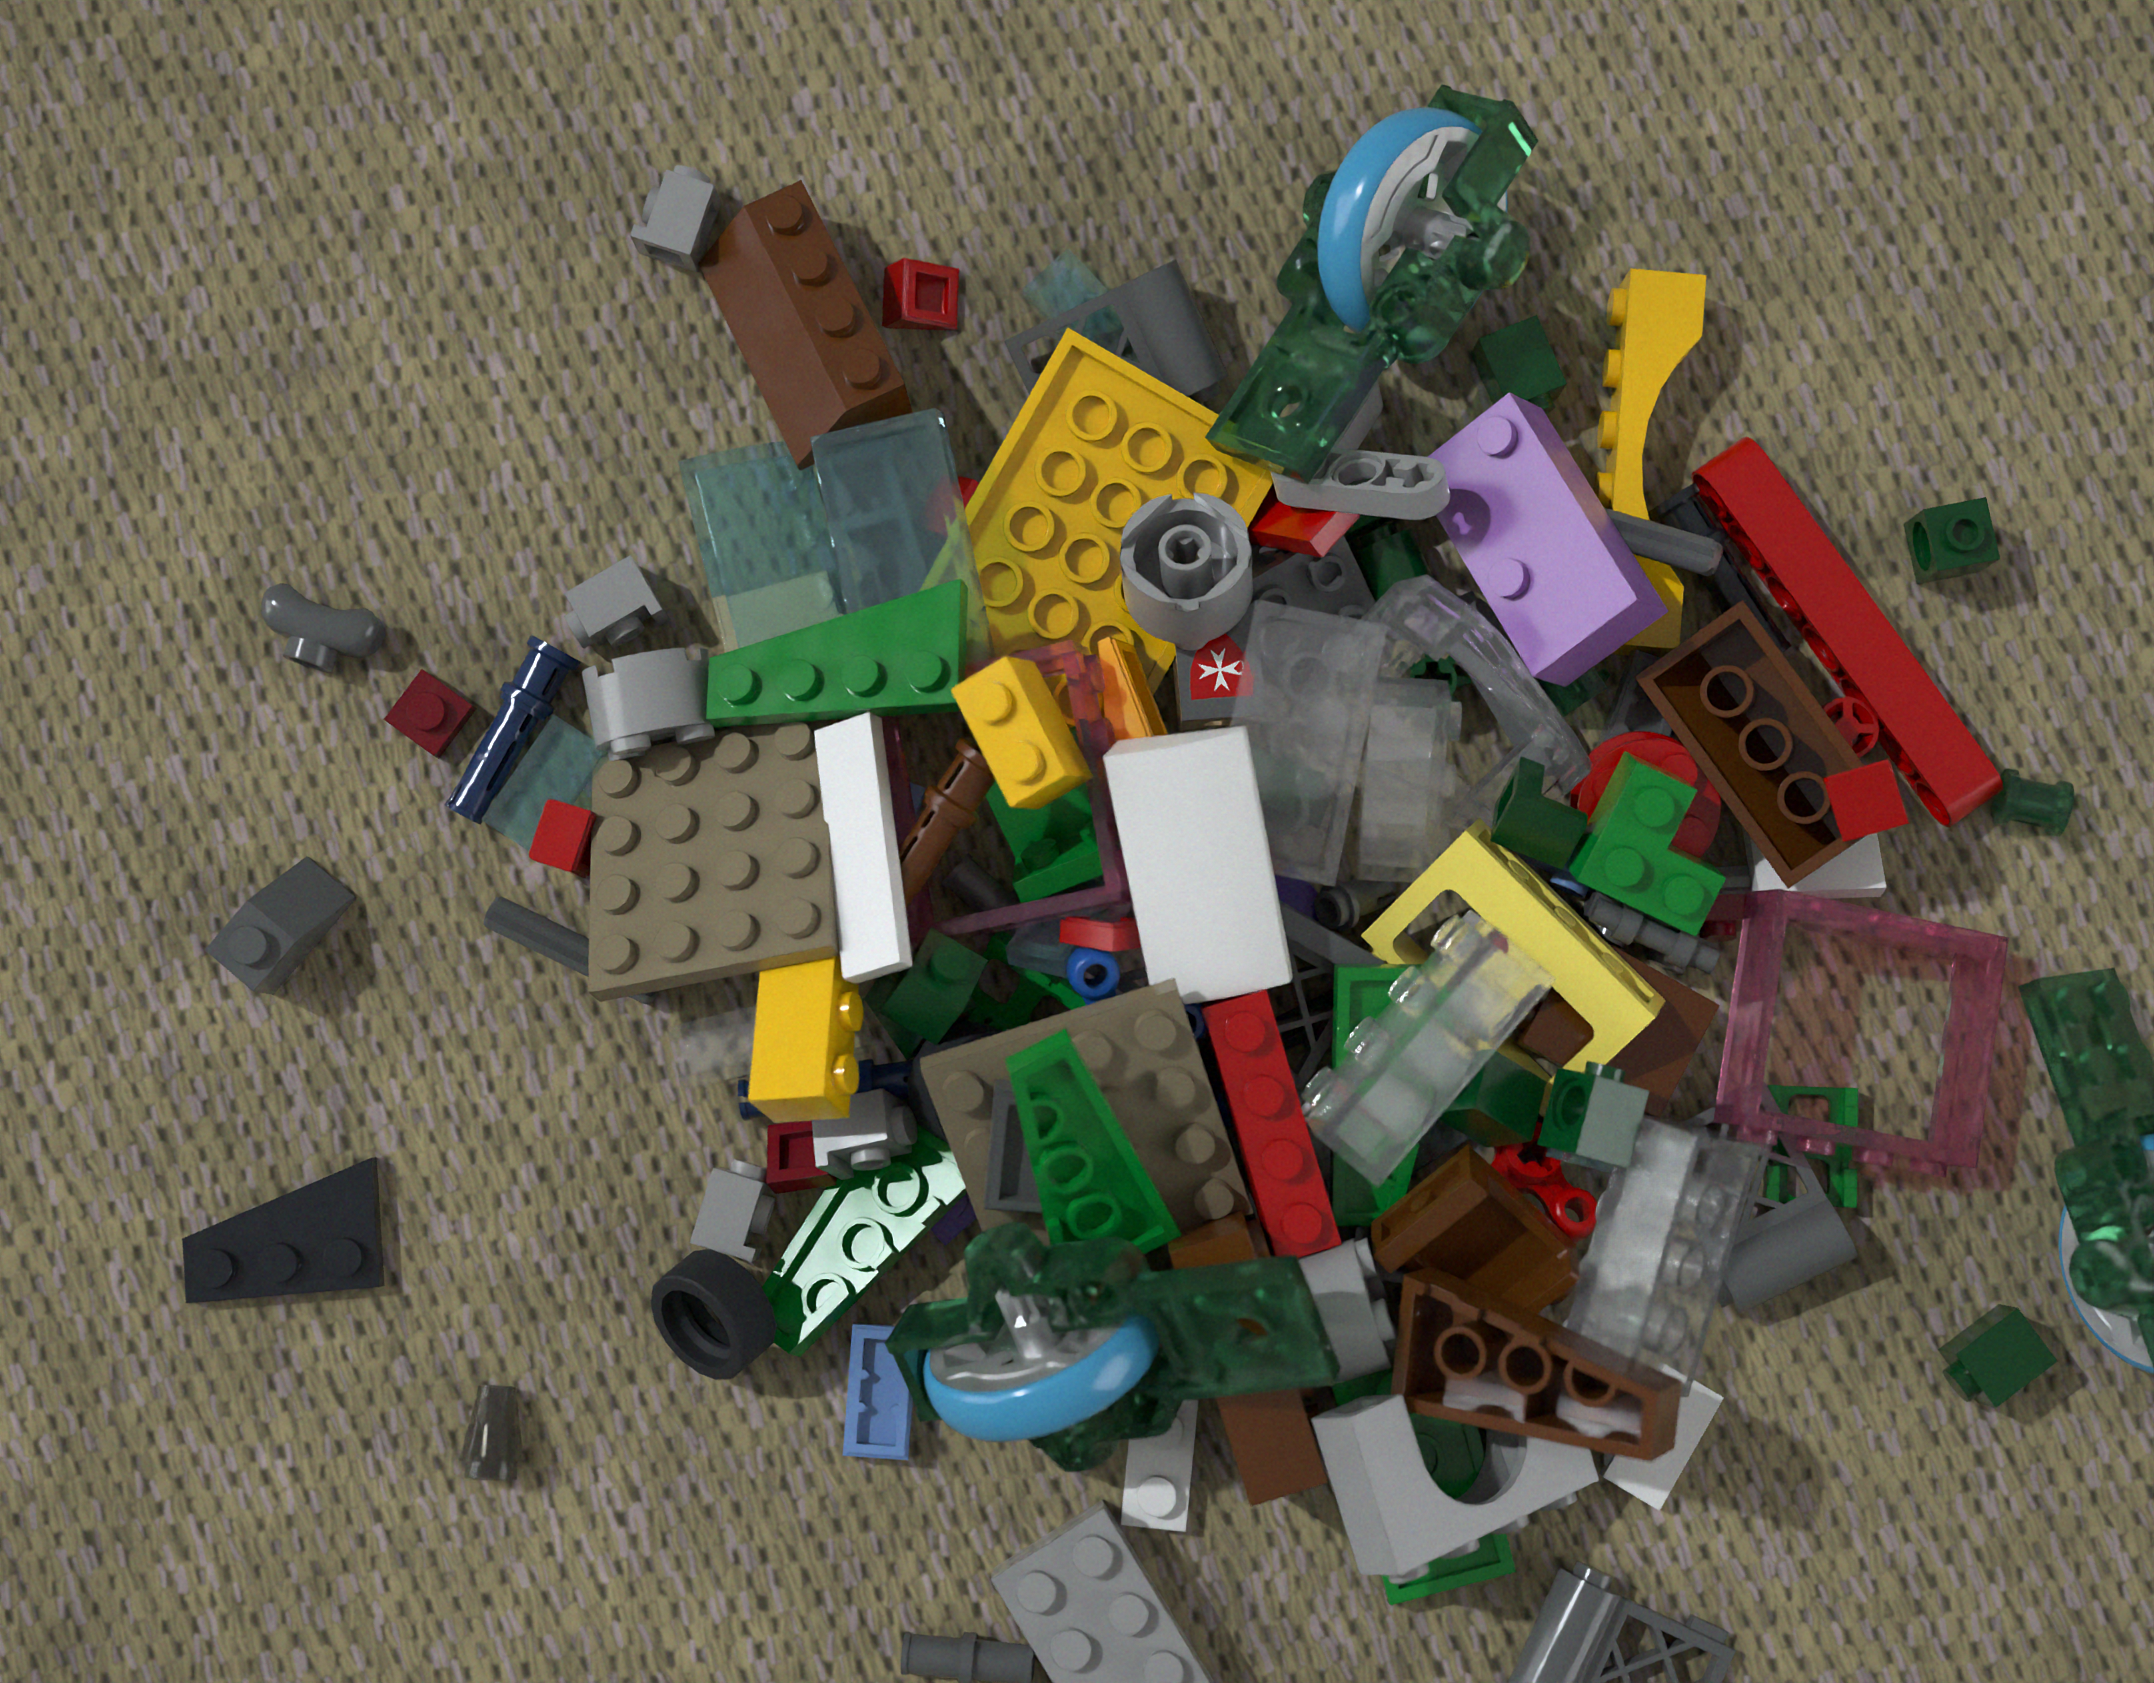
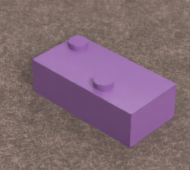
M1509 392L1428 456L1429 458L1437 459L1443 464L1451 496L1449 504L1436 516L1534 678L1566 687L1668 612V609L1542 408Z

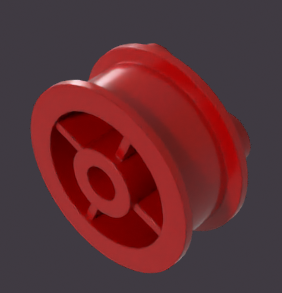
M1632 731L1607 739L1586 756L1573 778L1569 806L1585 812L1588 815V822L1624 751H1627L1682 777L1697 789L1670 844L1698 858L1706 852L1717 833L1720 823L1721 798L1683 744L1664 734L1650 731Z

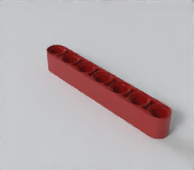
M1747 436L1742 437L1693 471L1691 479L1692 483L1696 482L1701 490L1699 496L1721 526L1726 528L1731 540L1845 697L1861 699L1871 707L1878 718L1880 727L1877 741L1930 814L1940 824L1950 828L2003 790V782L1992 762L1764 450L1753 439Z

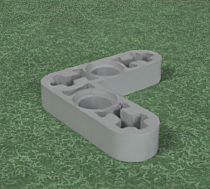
M1349 368L1331 375L1323 383L1273 458L1269 467L1278 500L1292 507L1421 520L1441 512L1449 504L1451 496L1444 466L1437 459L1357 450L1383 408L1376 374L1364 368ZM1338 433L1332 437L1317 439L1327 434ZM1360 479H1371L1362 484L1348 485Z

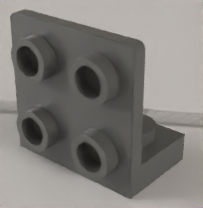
M1344 535L1322 558L1251 544L1253 595L1250 603L1256 607L1260 656L1275 687L1281 693L1289 692L1381 638L1388 632V627L1380 610L1377 608L1376 602Z

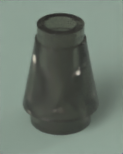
M477 1386V1399L474 1401L459 1462L465 1463L464 1479L486 1481L517 1480L518 1465L525 1464L518 1401L516 1400L517 1387Z

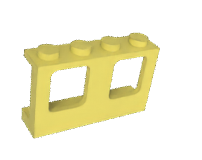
M1479 817L1361 937L1369 944L1368 950L1385 962L1384 964H1436L1403 930L1442 891L1453 890L1457 892L1498 933L1500 942L1499 946L1466 977L1463 991L1460 990L1453 1013V1028L1461 1035L1460 1042L1466 1052L1491 1047L1547 1081L1539 1114L1544 1118L1555 1075L1550 1077L1523 1049L1515 1045V1041L1496 1023L1534 985L1538 983L1551 985L1593 1027V1039L1562 1067L1563 1069L1584 1073L1587 1061L1606 1065L1656 1018L1666 1000L1513 850L1490 842L1492 829Z

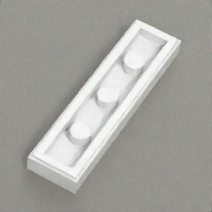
M870 712L814 731L824 820L829 824L835 914L843 979L853 983H860L913 966L882 720Z

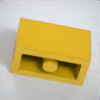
M1005 656L951 689L1010 807L1040 809L1093 778L1035 661Z

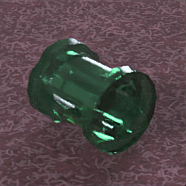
M2004 769L2000 775L2003 782V790L1993 797L1991 807L1993 823L2004 826L2009 821L2044 828V833L2047 836L2060 837L2065 831L2072 813L2074 803L2073 784L2069 781L2059 780L2053 785L2022 778L2019 771L2015 769Z

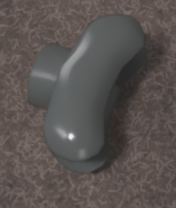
M279 583L268 588L261 602V614L266 625L275 633L289 638L283 657L321 672L332 673L338 655L362 659L374 654L385 638V627L380 619L367 608L339 610L322 606L305 599L289 584Z

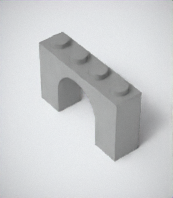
M1402 1394L1362 1396L1311 1419L1359 1573L1362 1575H1386L1391 1583H1403L1425 1575L1429 1572L1427 1563L1440 1556L1443 1559H1449L1475 1551L1480 1547L1478 1538L1490 1532L1491 1534L1498 1535L1525 1527L1529 1524L1527 1514L1538 1509L1540 1511H1550L1568 1506L1577 1501L1575 1491L1599 1480L1589 1449L1485 1428L1486 1451L1480 1473L1473 1485L1462 1496L1453 1500L1436 1486L1425 1468Z

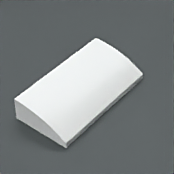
M1246 726L1117 741L1105 754L1104 762L1149 985L1175 977L1183 1004H1191L1252 993L1291 982L1293 974Z

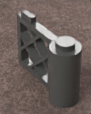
M1176 259L1004 341L1030 395L1041 374L1032 370L1022 346L1043 336L1060 341L1063 334L1055 331L1077 320L1079 322L1075 332L1081 335L1088 315L1113 304L1124 328L1116 351L1113 353L1199 404L1221 394L1222 390L1218 382L1229 376ZM1127 338L1139 362L1121 356Z
M1765 1082L1648 1139L1654 1151L1643 1156V1159L1660 1191L1671 1186L1674 1188L1706 1249L1714 1268L1705 1272L1704 1276L1721 1308L1733 1303L1738 1313L1742 1314L1858 1257L1856 1248L1843 1222L1826 1197ZM1756 1101H1759L1765 1114L1771 1121L1764 1149L1726 1137L1734 1112ZM1725 1117L1720 1134L1701 1129ZM1689 1134L1717 1142L1706 1178L1680 1170L1667 1145ZM1776 1134L1788 1157L1771 1152ZM1723 1145L1761 1157L1750 1193L1713 1181ZM1768 1159L1795 1168L1807 1193L1785 1204L1758 1196ZM1685 1180L1703 1185L1698 1203H1696ZM1710 1188L1747 1200L1740 1225L1716 1238L1702 1214ZM1754 1203L1773 1209L1749 1221Z
M1577 1561L1573 1571L1559 1567L1508 1683H1604L1618 1677L1619 1683H1631L1628 1675L1629 1672L1660 1661L1667 1683H1679L1670 1656L1696 1646L1713 1655L1702 1679L1691 1683H1722L1736 1650L1724 1644L1729 1634L1726 1630L1690 1614L1686 1625L1674 1621L1609 1590L1614 1578L1594 1567ZM1627 1615H1630L1647 1623L1655 1648L1623 1660L1616 1640ZM1661 1630L1678 1639L1665 1643ZM1610 1655L1613 1665L1605 1667Z

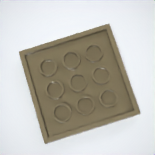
M837 719L747 725L715 732L714 738L701 742L677 744V741L651 746L650 749L645 750L644 756L641 755L632 759L609 761L608 756L593 759L592 812L595 813L597 818L591 830L588 993L602 1002L840 956L829 824L824 820L814 731L836 724Z
M1175 977L920 1058L922 1075L1001 1280H1004L993 1255L1001 1247L1009 1248L1018 1271L1023 1270L1025 1273L1029 1271L1034 1272L1038 1280L1057 1275L1042 1213L984 1210L983 1195L995 1080H1010L1005 1058L1064 1028H1067L1176 1219L1179 1229L1210 1219H1220L1229 1213L1242 1210L1244 1216L1253 1213L1251 1201Z

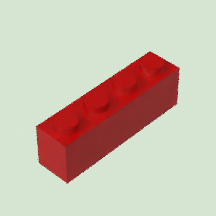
M1264 989L1238 996L1201 1002L1203 1005L1200 1006L1206 1028L1204 1035L1269 1253L1280 1264L1342 1245L1267 990Z

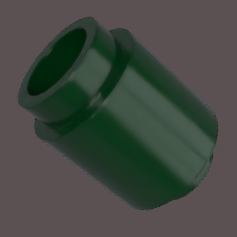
M1390 523L1360 538L1364 548L1353 556L1376 602L1377 608L1379 610L1385 609L1390 622L1403 618L1437 601L1431 589L1436 582L1411 529L1398 532L1395 523Z

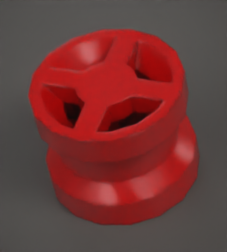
M1847 696L1836 698L1821 706L1831 721H1835L1834 725L1859 758L1872 750L1878 740L1880 727L1878 718L1867 703L1861 699Z

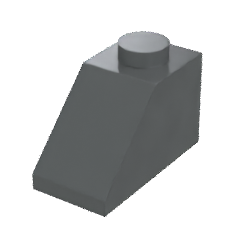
M305 857L249 898L206 947L205 951L253 992L274 995L357 897L310 857Z

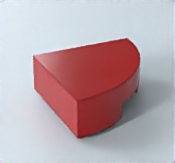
M1066 916V919L1060 920V943L1111 952L1142 948L1137 920L1134 918L1120 917L1119 922H1105L1090 919V916Z

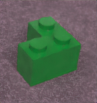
M1624 751L1566 868L1578 882L1693 936H1697L1726 880V877L1711 863L1670 844L1697 789L1682 777Z

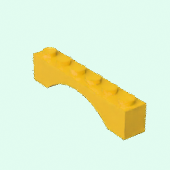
M1631 268L1620 284V288H1611L1606 319L1608 326H1617L1615 349L1606 350L1602 369V386L1612 388L1610 411L1603 410L1601 412L1597 434L1598 448L1607 449L1606 473L1597 472L1593 489L1604 508L1649 520L1643 494L1642 454L1648 421L1661 388L1668 377L1702 337L1706 275ZM1633 554L1668 609V612L1611 654L1629 655L1630 651L1638 649L1662 658L1680 645L1684 586L1670 565Z

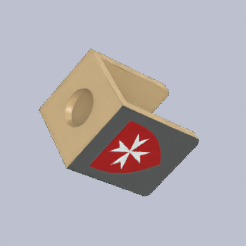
M1250 603L1245 615L1230 631L1208 641L1200 649L1192 651L1183 650L1175 645L1176 656L1172 665L1179 731L1260 724L1266 715L1257 613L1255 605Z

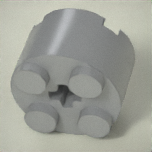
M1193 493L1194 499L1183 498L1172 500V494L1157 497L1144 504L1126 523L1123 529L1120 549L1124 598L1132 618L1150 635L1174 643L1183 650L1190 651L1200 649L1208 641L1230 631L1245 615L1253 595L1252 552L1246 524L1240 514L1229 504L1217 497L1202 493Z
M685 648L662 649L612 659L613 673L598 677L596 665L583 670L582 677L596 749L608 751L609 761L627 760L640 757L641 755L644 756L645 750L650 749L651 746L677 741V744H689L714 738L715 731L722 727H714L706 720L709 650L699 648L694 660H687Z
M1354 1238L1341 1242L1342 1245L1278 1264L1281 1272H1279L1280 1284L1296 1342L1300 1341L1303 1349L1309 1350L1311 1359L1303 1361L1315 1389L1392 1368L1395 1362L1398 1331L1395 1322L1391 1321L1385 1300L1388 1299L1386 1286L1379 1264L1372 1258V1251L1367 1238L1356 1241Z

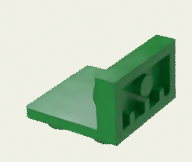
M1090 721L1073 726L1069 730L1093 775L1092 779L1040 809L1010 807L997 780L985 796L1015 856L1012 885L1022 905L1125 866L1104 762V756L1107 752L1094 724Z

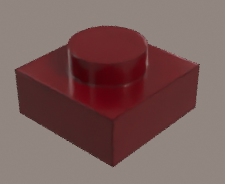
M421 669L384 720L439 759L477 708Z
M1753 893L1717 895L1698 932L1699 937L1711 943L1736 939L1737 932L1744 930L1755 919Z
M812 1120L768 1125L767 1185L774 1194L837 1185V1177L816 1167Z

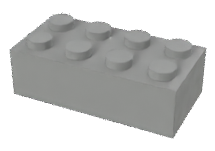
M1103 1499L993 1568L991 1575L992 1583L1053 1683H1215Z

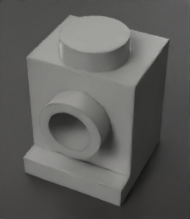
M677 165L674 171L666 170L661 187L653 186L647 195L642 214V221L647 224V227L634 224L630 237L638 253L698 272V263L704 256L722 204L715 185L710 183V178L707 175L687 166Z
M631 555L564 593L573 608V611L566 614L564 618L583 649L593 643L601 646L608 641L612 647L625 644L644 631L645 627L642 622L651 616L659 626L670 620L640 566Z
M883 1088L850 1095L849 1118L812 1120L816 1167L841 1180L853 1178V1169H880L890 1165V1157L912 1153L911 1144H915L918 1137L917 1123L912 1109L907 1105V1102Z
M733 1158L730 1169L713 1167L690 1243L750 1262L758 1260L762 1247L751 1243L753 1233L765 1234L775 1204V1198L766 1196L768 1188L767 1168Z

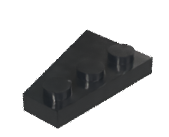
M377 1157L364 1160L182 1238L186 1303L385 1286Z

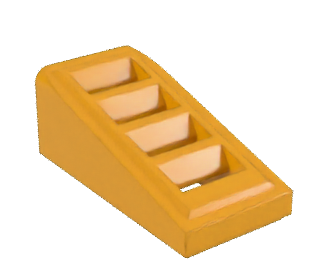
M1112 637L1098 641L1108 751L1119 740L1168 735L1134 645Z

